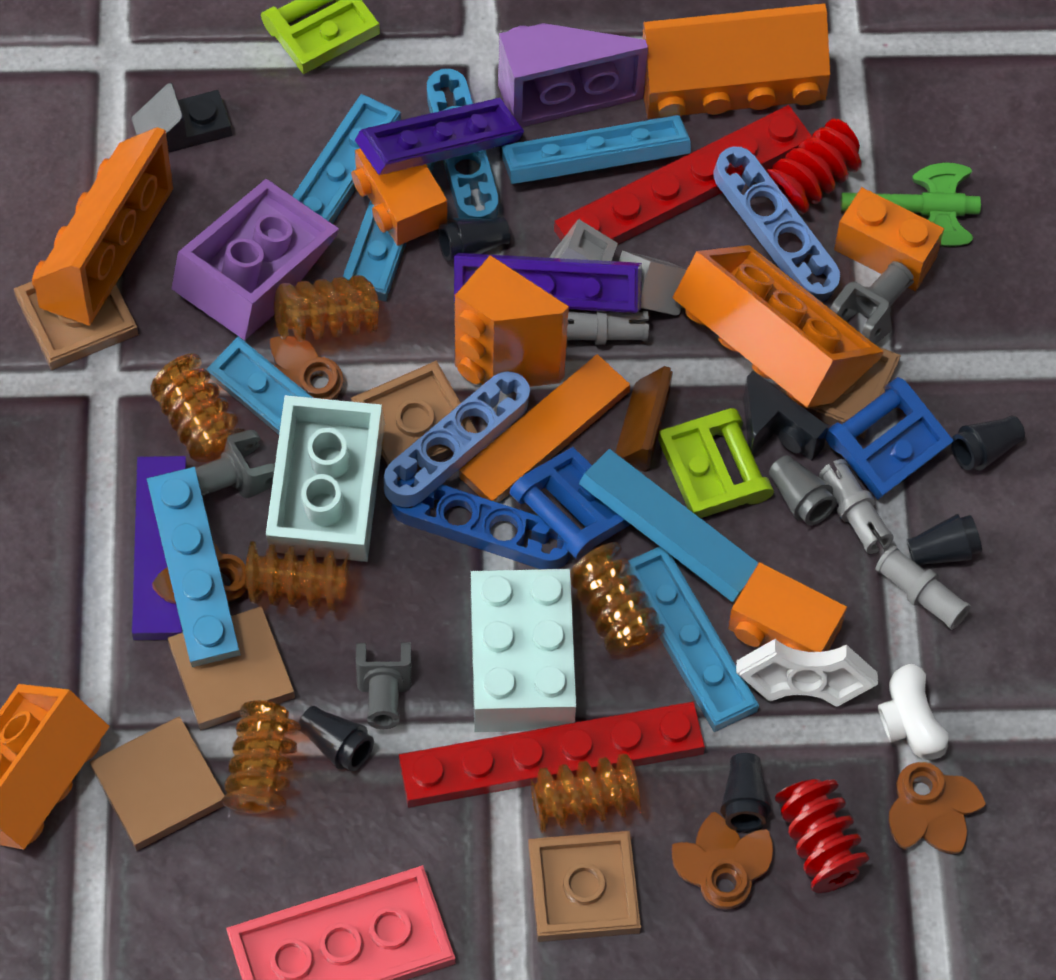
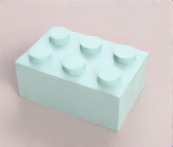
M285 395L266 528V538L271 552L368 562L385 427L382 405Z
M570 569L471 571L474 732L531 731L575 723L576 695Z

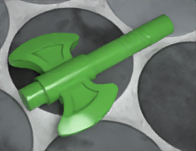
M956 163L929 165L919 170L912 177L914 183L923 186L928 192H922L921 195L877 194L913 213L929 216V221L943 227L944 232L940 246H962L971 243L973 240L972 234L964 229L956 216H965V214H980V196H966L965 193H956L958 184L971 175L972 170L970 167ZM841 193V211L848 209L857 193Z

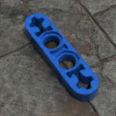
M415 476L406 481L402 479L397 481V486L401 487L407 484L413 488ZM443 484L421 501V503L413 506V508L400 507L391 503L393 515L405 525L538 569H560L570 559V553L566 550L567 543L539 516ZM440 500L437 504L436 517H431L430 507L434 508V501ZM461 506L468 509L472 517L466 524L457 526L450 524L445 519L444 514L451 507ZM507 521L512 523L518 532L512 539L502 541L494 538L490 533V529L497 522ZM526 529L532 531L531 539L528 538L527 548L522 547ZM549 538L557 540V548H553L550 554L542 552V544H546Z

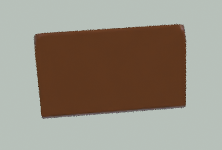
M663 366L638 380L633 387L615 453L640 471L646 472L647 469H650L671 391L673 371H671L670 367Z

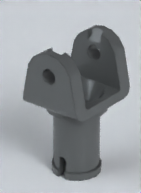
M893 261L870 287H864L857 282L848 283L835 299L830 309L846 322L857 312L867 316L869 319L863 328L862 334L871 342L877 344L892 331L890 306L914 283V280H912L914 276L902 263Z
M247 430L229 435L225 450L222 452L220 459L195 468L202 496L228 486H233L237 488L243 498H251L272 487L275 464H266L250 469L243 458L260 446L258 441L261 438L255 430Z
M401 642V661L367 662L366 643H356L357 688L361 692H369L367 719L368 724L373 728L391 729L399 724V692H405L411 688V642Z

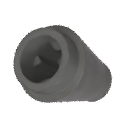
M783 456L771 466L769 476L774 480L775 485L796 520L804 521L807 525H815L827 518L834 510L837 501L833 496L832 486L795 461L791 456Z

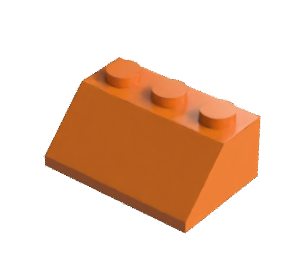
M490 255L455 294V367H457L459 373L467 381L473 384L481 383L483 385L496 374L507 371L523 376L528 382L529 387L560 383L565 377L569 306Z
M18 684L0 709V845L24 850L28 844L38 838L44 828L45 819L56 803L62 801L69 794L73 786L72 780L84 763L93 758L101 746L100 740L110 727L70 689Z

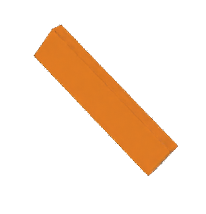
M596 354L459 469V478L479 497L500 503L510 494L511 487L520 477L553 458L630 392V383Z

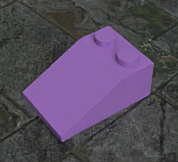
M545 23L529 27L518 26L507 32L499 33L498 86L504 104L521 127L640 100L644 96L648 46L643 39Z
M265 179L178 251L172 290L240 338L246 340L277 312L338 235L339 228L268 179Z

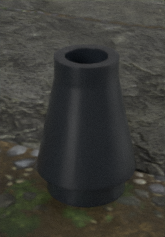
M504 217L450 218L447 224H442L438 228L440 250L446 261H453L454 256L458 253L483 254L498 246L509 244L510 229L508 222Z
M1013 415L1004 419L965 425L952 437L954 441L951 443V449L956 461L965 470H983L1014 445L1023 442L1025 430L1021 421Z
M955 514L925 532L906 539L911 559L919 566L972 560L973 554L982 552L979 533L971 515L960 518L958 514Z
M317 706L309 707L298 722V731L306 735L337 769L347 768L350 771H355L366 762L372 752L374 738L368 734L367 727L325 712Z
M738 753L731 757L730 772L720 809L722 816L725 818L726 825L740 832H751L763 828L766 824V818L771 814V807L761 772V760L752 753Z

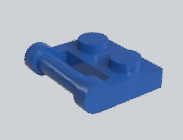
M896 377L885 385V392L846 422L843 424L837 422L828 428L826 434V441L830 447L844 457L877 500L954 441L909 384L900 377ZM896 407L902 409L907 417L863 449L855 438Z
M572 447L524 474L513 484L509 493L519 504L526 503L567 543L566 550L576 560H580L596 545L631 524L579 485L582 476L592 465ZM546 488L585 528L581 530L541 489Z

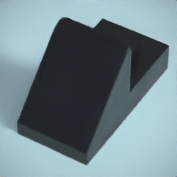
M171 82L166 84L131 117L136 136L156 127L166 130L168 153L232 136L231 124L219 90L178 100Z
M752 371L747 376L743 397L747 440L752 455L754 456L775 433L788 450L794 453H801L812 461L824 448L828 425L756 372Z

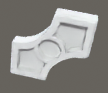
M774 639L737 660L736 673L769 701L790 695H808L824 699L837 707L878 685L877 671L847 645L830 651L806 652L790 648Z

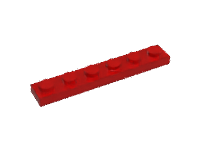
M787 105L555 220L554 231L562 241L576 221L580 219L619 245L722 193L714 180L713 170L719 155L725 149L730 147L745 148L767 170L772 168L773 164L781 158L785 159L788 152L798 148L802 141L806 138H811L812 135L790 105ZM729 163L726 173L729 175L737 173L742 178L745 168L742 165L733 167Z
M692 701L399 754V764L407 805L410 808L703 755L705 746L695 704Z

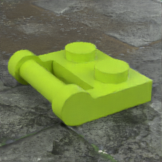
M294 0L279 9L273 6L261 12V19L270 35L276 37L300 71L305 74L380 34L379 22L362 0H335L336 3L292 26L289 23L333 0Z
M735 408L716 412L659 431L658 441L685 504L699 518L746 503L758 504L769 499L774 493L769 479L762 477L741 430L743 421L738 410ZM712 436H724L743 479L742 483L733 484Z

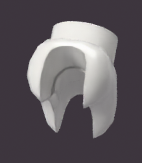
M907 664L896 670L890 679L889 691L892 700L878 705L885 733L890 743L906 738L912 752L924 760L941 758L945 755L948 748V732L935 719L929 707L925 694L926 673L915 664Z

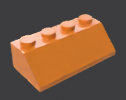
M825 3L644 22L642 39L647 43L648 52L643 97L647 119L676 115L681 117L682 115L700 113L717 115L728 110L747 108L763 110L776 105L795 103L798 105H809L816 101L826 100L830 79V60Z
M156 127L122 141L118 144L109 159L105 158L101 162L93 186L89 192L82 193L77 202L73 218L68 226H62L59 229L51 253L46 261L41 260L34 270L32 285L36 289L40 309L88 326L92 324L173 190L166 130Z
M750 245L696 251L672 297L686 309L685 313L691 320L710 328L719 336L718 340L724 347L742 354L753 363L752 368L756 373L764 378L775 381L786 390L788 397L802 407L808 408L833 403L876 364L884 353L883 350Z

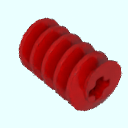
M832 118L825 124V127L816 130L811 138H806L802 141L798 148L792 149L786 154L785 159L781 158L773 164L772 169H767L766 172L797 213L803 215L809 210L808 202L817 204L822 200V192L829 194L835 190V182L843 183L848 179V171L856 173L861 169L862 162L858 154L860 149L859 140L847 123L840 119Z
M835 779L801 781L784 788L775 796V801L783 805L781 808L782 818L786 822L791 823L788 829L790 837L795 841H799L796 845L797 855L802 859H807L804 862L803 869L809 877L814 878L811 882V889L815 893L835 891L853 882L858 877V868L869 860L868 853L866 852L852 854L850 851L862 839L859 834L845 836L843 834V831L853 825L854 820L851 816L836 817L835 815L846 805V801L842 797L828 798V795L839 786Z

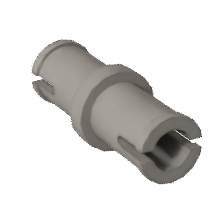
M594 310V312H568L567 340H594L595 345H605L606 340L648 341L649 324H646V321L649 320L648 311L638 313Z
M845 459L835 460L833 463L837 468L836 474L828 464L821 470L819 477L832 486L833 496L839 505L837 513L844 522L851 524L863 543L868 554L879 552V548L875 544L877 539L884 549L891 544L894 536L887 529L875 510V499L872 494L861 488Z
M896 546L890 547L879 559L875 568L876 571L885 575L907 593V600L914 606L921 604L947 624L951 630L955 629L969 613L971 605L964 602L938 581L939 575L932 569L925 571L901 553Z

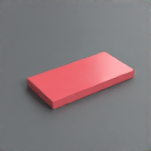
M423 865L226 928L242 980H408L455 964V956Z

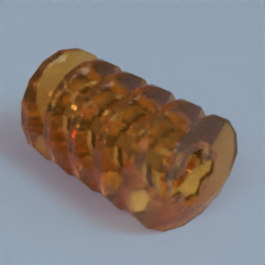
M363 275L352 276L349 281L345 277H337L331 283L327 279H319L313 285L309 281H301L295 287L290 283H283L278 286L274 296L275 321L281 339L285 340L288 330L292 329L297 342L305 340L307 327L311 328L315 340L323 339L325 325L329 326L333 337H341L343 323H346L351 335H358L361 321H364L369 333H376L379 322L378 297L373 284Z
M195 353L185 354L169 362L157 373L152 380L151 394L159 402L162 413L168 417L170 426L177 431L178 438L186 446L189 457L196 462L215 461L221 458V454L225 450L227 437L231 434L243 432L245 429L235 428L238 423V417L233 412H226L229 408V403L225 398L218 397L220 390L217 384L213 382L208 383L211 379L210 372L205 368H199L202 364L200 356Z
M250 541L245 568V589L248 590L249 599L252 604H259L267 591L271 606H279L285 594H287L290 608L293 609L299 608L306 596L310 611H318L324 598H326L329 612L335 614L338 613L346 596L350 554H347L342 566L337 565L334 551L331 550L328 551L322 563H317L314 548H309L303 561H298L295 546H289L283 559L278 558L275 544L270 543L264 556H259L256 541Z
M618 542L602 545L582 557L570 571L572 587L578 589L577 597L579 601L587 606L586 614L591 621L596 622L595 630L601 638H605V649L609 654L624 655L651 645L662 635L665 626L663 624L648 626L658 614L654 607L639 610L649 597L645 591L630 593L638 586L640 581L636 575L621 577L629 570L631 564L626 558L614 560L622 550Z
M265 700L245 702L240 706V716L242 719L236 726L238 737L232 746L235 756L229 761V772L231 775L225 780V791L228 794L222 798V805L232 810L249 814L268 813L271 810H283L287 806V801L282 796L274 794V792L287 791L290 789L291 784L290 780L278 775V773L293 771L294 762L281 755L293 754L297 752L298 748L295 741L285 736L298 735L301 732V725L295 720L289 719V711L276 703Z
M625 753L618 755L615 770L607 757H601L597 762L596 773H594L589 763L584 760L578 763L576 777H574L567 764H562L558 767L556 780L553 779L547 768H539L536 784L530 779L532 801L541 834L547 833L549 817H554L561 830L567 829L569 814L572 813L575 814L581 826H587L589 810L596 812L601 823L607 822L610 806L615 807L621 819L627 818L629 803L634 802L638 811L641 812L635 768L631 759Z

